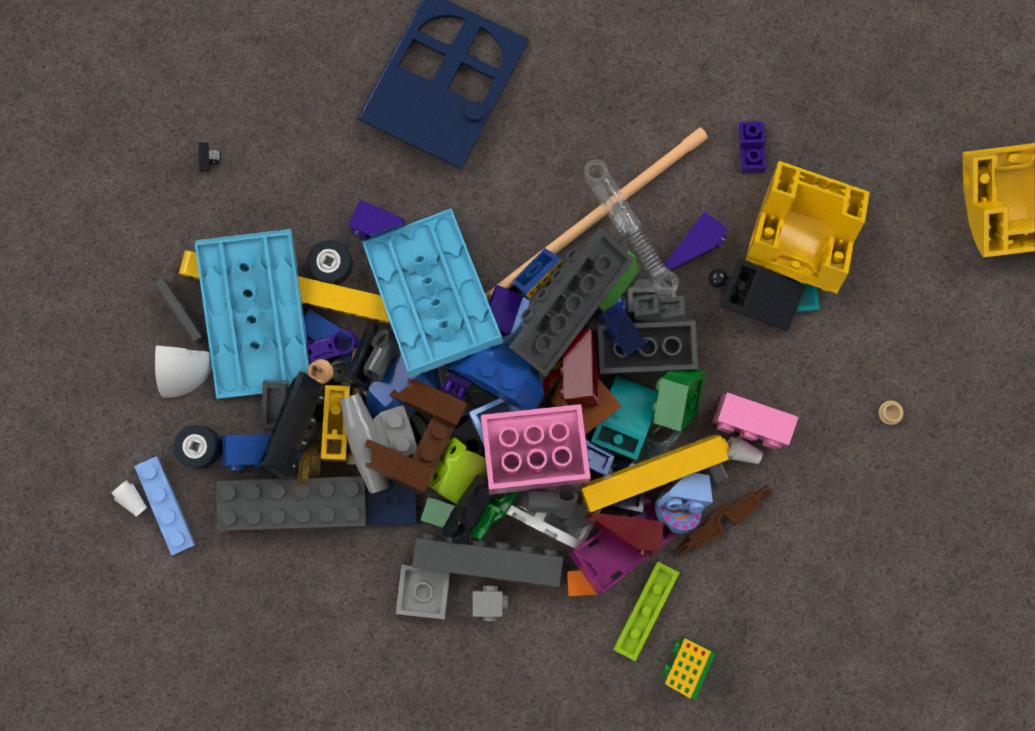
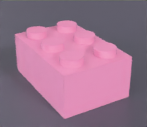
M725 393L720 396L712 423L717 425L716 429L729 434L736 431L740 433L739 437L748 441H757L759 439L763 441V446L781 449L782 446L790 444L798 417L730 393Z

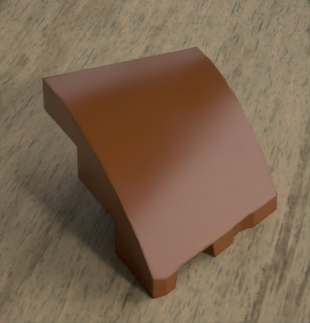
M562 377L550 400L554 407L568 406L565 401H562L560 395V387L563 386ZM600 380L599 405L582 408L585 435L622 407Z

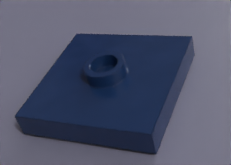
M389 478L390 488L370 494L367 488L368 525L417 524V498L415 491Z

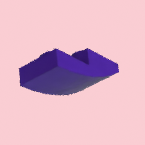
M763 121L739 122L741 173L765 172L767 166L764 150L765 134Z

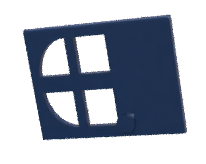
M421 0L357 119L462 170L529 39L448 0ZM451 17L464 21L451 46L419 30L426 23L438 18ZM480 28L489 33L500 47L502 53L500 70L467 54ZM413 41L445 56L432 82L400 67ZM461 64L494 80L482 104L472 102L448 90Z

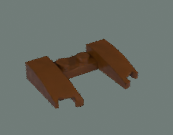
M409 378L407 380L409 385L399 393L394 389L389 397L431 417V420L412 458L367 439L365 448H371V463H365V467L422 495L434 474L438 461L467 403Z

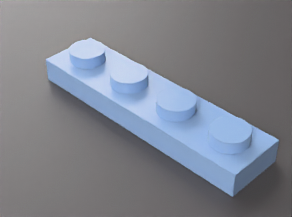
M159 456L134 466L171 555L195 546L196 544Z

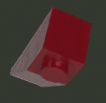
M600 513L585 514V520L627 549L638 551L637 555L652 557V553L661 552L664 522Z

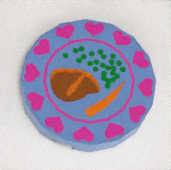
M668 486L659 493L655 500V513L659 521L664 522L663 525L666 524L669 527L668 530L680 534L687 533L699 524L701 512L691 513L685 509L670 510L668 507L658 506L657 500L671 487Z

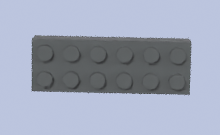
M362 476L298 478V481L297 479L217 481V531L368 525L367 486Z

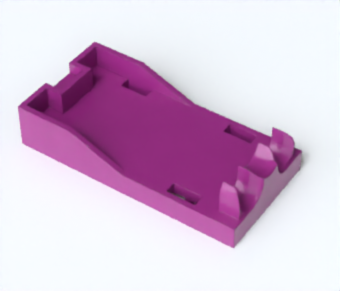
M648 497L644 498L643 513L640 515L635 514L631 517L659 521L655 513V507ZM625 512L621 516L625 517L629 513ZM666 524L663 525L662 547L675 538L673 532L668 530L669 527ZM601 530L569 553L597 594L605 592L648 558V556L637 555L638 551L627 549ZM594 539L598 541L596 544L592 545V547H590V548H589V546L587 545V544H589L591 541H593ZM619 571L620 575L612 580L610 576Z

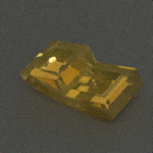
M322 442L312 445L301 456L298 464L297 485L307 486L310 474L320 475Z

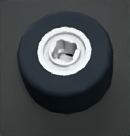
M333 240L317 243L310 250L307 258L311 274L318 281L333 285L344 282L350 276L353 268V261L349 251L341 243Z
M201 425L187 426L175 437L173 445L174 454L178 461L186 467L194 469L207 468L214 464L220 456L221 441L217 433L209 427Z

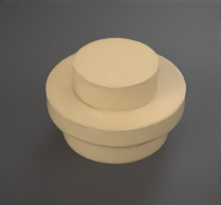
M886 401L879 407V418L885 424H897L903 418V408L896 401Z

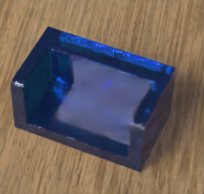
M620 301L603 311L599 318L624 358H627L645 347L648 341L642 338L623 308L624 303Z

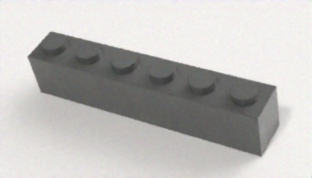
M422 532V535H417L412 568L560 587L563 555L558 553L559 550L544 548V551H537L530 545H520L519 548L510 547V543L496 541L495 545L485 544L486 540L482 539L481 541L478 538H471V542L463 541L461 544H456L453 542L452 536L439 538L436 533Z

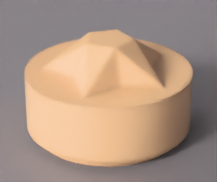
M318 359L309 365L308 374L323 385L332 379L333 368L328 361Z

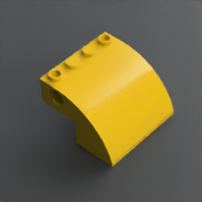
M1035 143L963 152V190L968 221L974 241L983 257L1035 251Z
M778 161L754 226L745 261L763 267L778 275L795 279L800 283H807L823 291L837 294L849 272L854 241L865 223L870 192Z

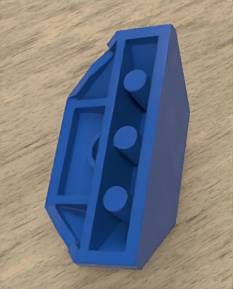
M505 342L494 347L491 346V348L478 353L467 355V357L451 362L447 366V369L521 411L537 409L544 397L539 372L509 348L510 345Z
M402 354L391 363L383 381L374 380L369 385L366 392V408L372 419L380 412L405 405L389 397L394 389L399 393L409 385L407 380L410 376ZM438 367L411 377V379L435 389L441 386ZM405 405L409 417L417 411Z

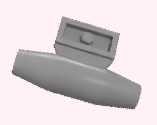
M360 394L340 399L344 429L357 469L370 494L390 488L387 477L365 467V463H371V448H365V443L369 439L403 455L414 454L418 444L405 405L380 412L372 419Z

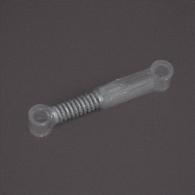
M599 159L589 161L584 168L585 183L592 189L622 239L626 238V240H629L630 247L633 248V251H636L637 258H640V262L645 266L644 269H647L646 272L649 273L655 294L658 293L661 299L673 297L679 287L677 275L666 269L664 264L660 263L662 260H658L659 256H656L657 253H654L655 249H652V245H649L650 242H647L648 238H645L646 235H643V231H640L643 225L608 172L605 162ZM599 170L602 176L600 178H593L590 176V172ZM663 280H668L672 283L673 288L664 290L660 287L659 283Z

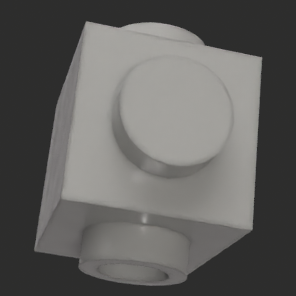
M484 585L483 590H473V617H483V621H498V617L503 616V611L508 610V596H503V590H498L497 585Z

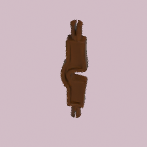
M765 485L756 493H747L733 504H725L714 509L708 516L707 521L687 535L688 540L677 546L681 555L683 556V554L694 547L700 549L708 542L722 536L725 533V529L720 522L722 516H727L734 525L743 521L750 513L762 505L761 500L772 494L771 490H768L769 487Z

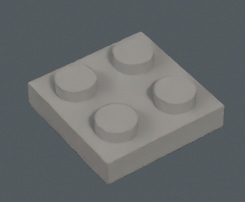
M402 564L396 614L445 619L450 573L412 568V565Z

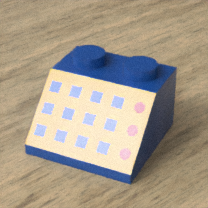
M544 248L511 283L530 301L537 290L552 282V273L556 269L562 268L564 263L558 255Z

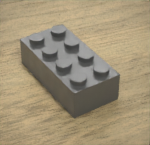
M695 320L603 324L596 327V337L598 339V376L698 370Z

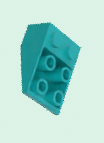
M616 375L610 392L622 407L595 427L590 442L636 461L654 415L652 408L657 400L658 392Z

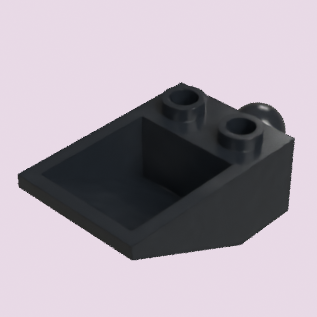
M742 259L737 261L731 278L727 277L726 272L722 269H714L708 276L711 286L715 288L727 287L720 307L788 332L805 289L804 286ZM741 273L748 275L747 281L740 280L739 276ZM737 295L740 299L739 303H732L731 296Z

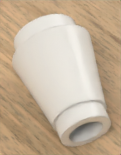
M740 437L729 438L727 442L730 450L727 453L729 459L754 464L760 463L763 451Z
M127 480L112 492V495L115 497L114 500L133 513L135 517L147 508L133 483L130 484Z

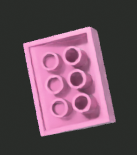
M581 404L481 415L489 495L566 485L589 484L590 470Z

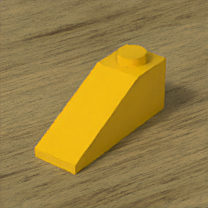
M325 385L321 447L322 461L347 462L348 438L344 429L340 399L350 396V386Z

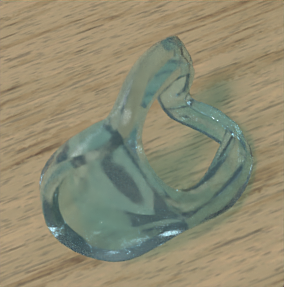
M653 423L649 427L645 438V449L648 459L669 452V446L678 439L683 430L681 432L674 430L670 438L659 443L654 440V436L661 428V425Z

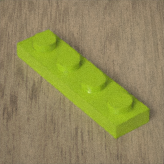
M656 561L613 650L636 661L679 575L678 571Z

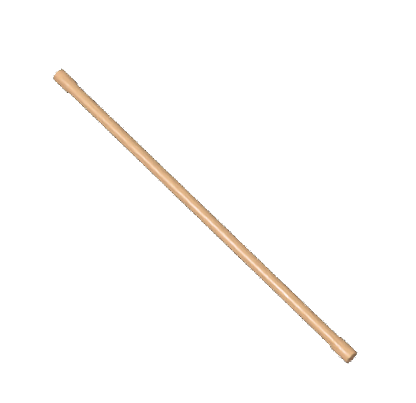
M701 127L696 129L683 139L678 146L545 248L557 254L681 157L707 140L706 132ZM538 252L535 256H533L531 259L525 262L522 266H520L518 269L512 272L509 276H507L497 285L504 287L508 290L513 288L514 285L511 283V281L540 252ZM495 286L485 293L488 303L490 302Z

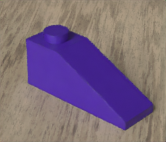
M704 212L663 267L667 269L664 274L711 252L714 246L719 249L727 239L724 233L728 228Z

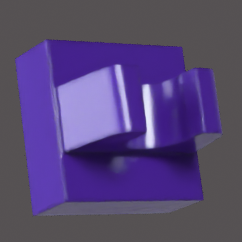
M450 371L441 391L463 401L472 382Z

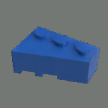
M270 434L226 435L222 437V467L230 466V471L245 470V466L255 465V470H258L257 467ZM298 452L295 459L299 463L301 452Z

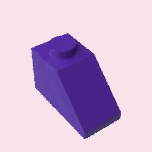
M360 200L348 226L353 230L352 235L365 240L366 237L373 238L405 226L406 223L403 218Z

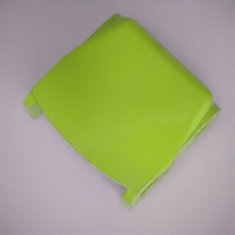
M453 437L451 440L449 439L428 486L438 494L457 504L476 475L479 474L488 480L486 458L466 450V446L460 440Z

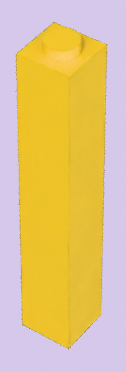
M714 434L590 481L589 484H582L578 488L586 509L589 512H593L729 460L727 454L730 451L725 438L722 439L721 436Z

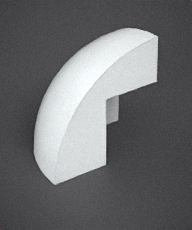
M156 346V382L159 393L163 398L179 397L192 392L206 380L212 370L210 352Z

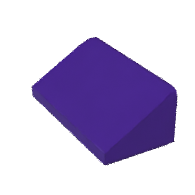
M496 285L489 306L500 334L504 337L512 332L522 296Z

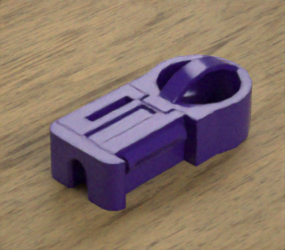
M339 330L334 334L328 335L329 337L313 341V343L308 341L306 346L307 350L311 352V355H309L311 362L351 353L358 344L355 333L350 330ZM341 333L348 334L351 337L337 342V338ZM352 342V346L346 351L338 347Z

